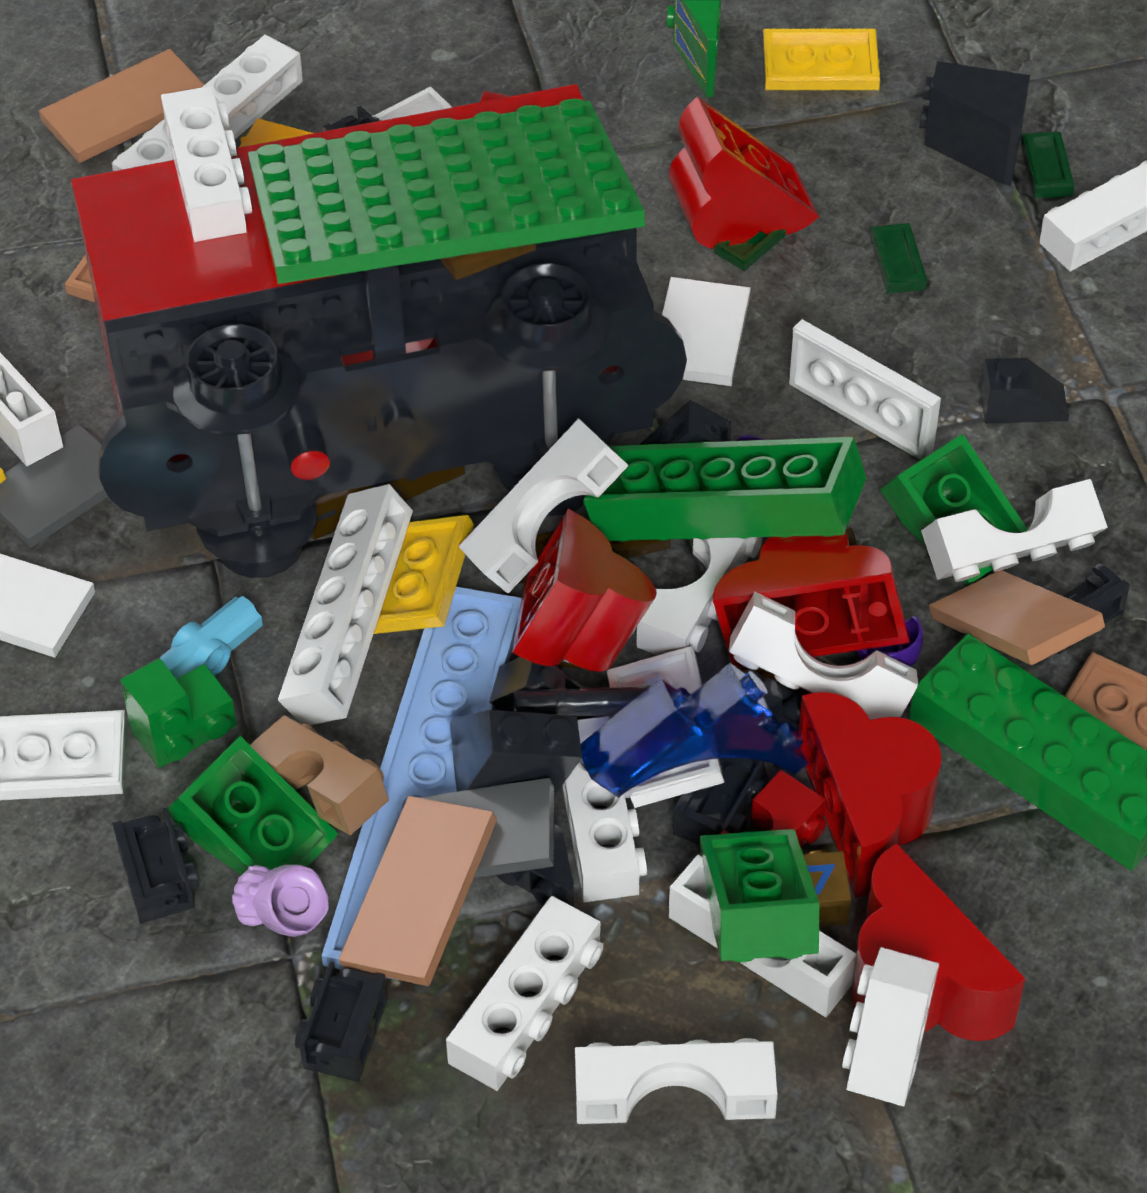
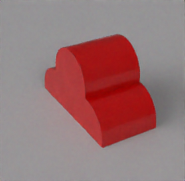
M698 96L685 108L678 125L679 134L685 148L677 154L671 163L669 181L692 233L701 245L714 249L716 244L730 240L729 246L745 243L760 231L769 234L774 230L783 229L786 230L785 235L792 234L806 228L820 217L794 164Z
M568 509L538 556V563L525 577L512 653L539 665L555 666L565 659L581 668L603 672L611 668L655 600L657 592L651 580L638 567L612 551L610 542L596 526Z
M846 532L844 535L830 537H769L760 550L759 560L742 564L729 571L719 580L713 592V603L732 666H743L734 659V654L729 652L730 637L754 592L795 611L796 636L803 649L812 657L909 643V632L889 557L874 547L850 546Z
M829 692L802 695L797 750L813 791L826 799L824 820H826V825L836 851H843L847 878L855 898L865 896L870 893L872 872L878 858L896 843L903 845L917 839L928 828L932 819L941 766L940 747L934 736L925 727L912 720L900 717H882L870 720L866 712L856 702L845 696Z
M897 843L887 849L874 865L866 921L859 932L851 988L854 1008L857 1002L864 1003L866 998L865 995L857 993L864 965L874 966L879 950L882 947L939 963L924 1032L939 1024L952 1035L971 1041L992 1040L1006 1034L1015 1027L1025 977Z

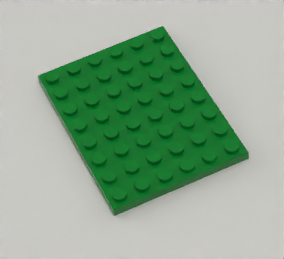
M567 99L560 102L559 105L542 108L537 105H526L518 108L516 112L503 114L490 111L476 114L474 118L457 121L452 118H441L434 120L430 125L417 127L405 124L395 125L389 128L388 131L371 134L365 131H355L348 133L344 138L331 140L309 138L301 144L285 147L278 144H269L260 147L257 151L248 152L250 170L278 284L645 227L644 208L590 100Z

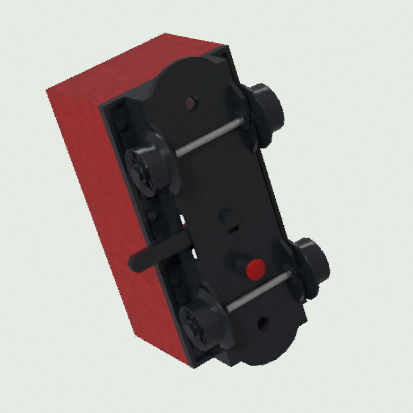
M568 85L236 148L237 156H232L231 159L240 158L244 184L239 185V188H248L252 206V213L244 214L247 233L194 242L174 160L71 179L107 365L120 417L107 431L99 450L98 474L108 498L122 510L144 517L147 531L186 523L196 526L197 534L204 547L220 558L224 566L235 574L249 578L271 577L286 571L297 562L303 546L309 541L317 526V507L315 502L321 495L485 461L493 464L497 477L503 486L511 491L578 418L609 447V441L615 434L653 427V412L672 397L683 380L687 357L680 333L668 318L654 311V303L637 264L636 228L278 284L250 170L248 152L257 151L264 145L278 144L285 147L301 144L309 138L338 139L344 138L348 133L355 131H365L371 134L388 131L392 126L402 124L412 127L430 125L434 120L441 118H452L457 121L474 118L476 114L488 111L503 114L516 112L518 108L526 105H537L541 108L556 106L567 99L583 100L578 85ZM578 495L562 501L547 516L565 515L568 509L571 511L580 509L584 505L583 500L586 495Z

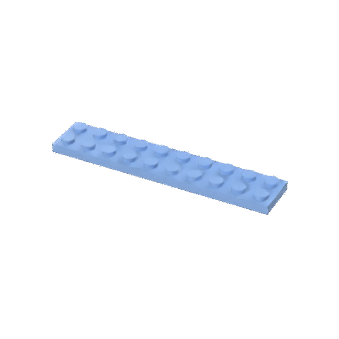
M456 587L445 626L423 630L380 767L384 774L383 784L389 801L362 825L323 949V966L328 967L329 962H334L335 968L346 969L343 968L338 959L408 796L419 798L457 792L450 721L452 718L472 713L495 710L496 707L490 704L489 701L499 666L508 663L511 656L522 598Z

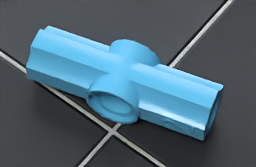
M244 596L240 598L234 597L201 625L194 621L183 626L175 635L171 649L160 658L176 679L203 664L216 676L228 663L231 651L263 626L262 616L256 611L253 603Z

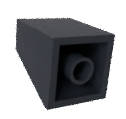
M937 61L934 77L926 76L923 99L930 100L929 106L923 105L919 124V128L926 129L924 145L1003 185L1011 186L1022 133L1030 75Z
M485 710L452 718L450 721L457 792L550 778L554 785L555 797L582 759L577 716Z

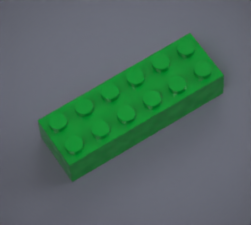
M854 437L610 446L629 466L599 498L586 495L583 501L591 523L606 536L608 541L705 540L710 538L746 539L750 537L788 538L792 536L830 537L844 535L867 478Z
M969 633L918 683V687L912 696L909 720L925 727L936 739L1130 871H1133L1147 855V751Z

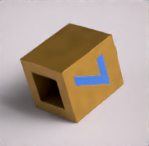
M815 850L803 854L819 900V927L848 925L851 896L843 851L827 852Z

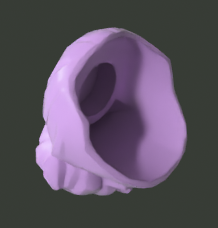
M259 865L249 866L248 870L238 878V882L234 887V894L232 895L235 912L242 924L248 926L264 924L270 930L286 936H300L309 933L321 922L329 908L328 894L321 879L311 868L302 865H283L272 870Z

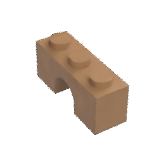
M283 715L250 744L295 791L308 784L307 787L318 817L350 836L389 801L383 784L384 774L370 759H360L350 753L340 742H331L318 735L306 723L299 724Z

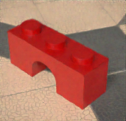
M780 770L753 799L751 826L759 831L795 829L800 847L802 848L807 842L813 844L825 829L824 811L826 799ZM724 830L721 834H729V833H727V832Z

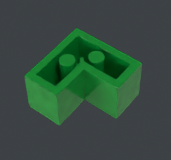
M161 658L120 679L131 732L158 769L172 761L183 759L190 751L210 740L223 737L230 729L237 726L232 698L205 664L176 679Z

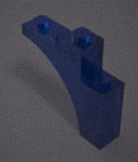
M731 663L726 665L692 694L682 686L675 689L665 680L659 678L581 743L582 761L591 780L618 798L635 786L658 774L683 765L709 759H758L783 767L793 774L798 773L809 764L800 748L804 744L801 735L789 722L783 725L778 722L763 697L767 694V689L761 680L751 671L745 675Z

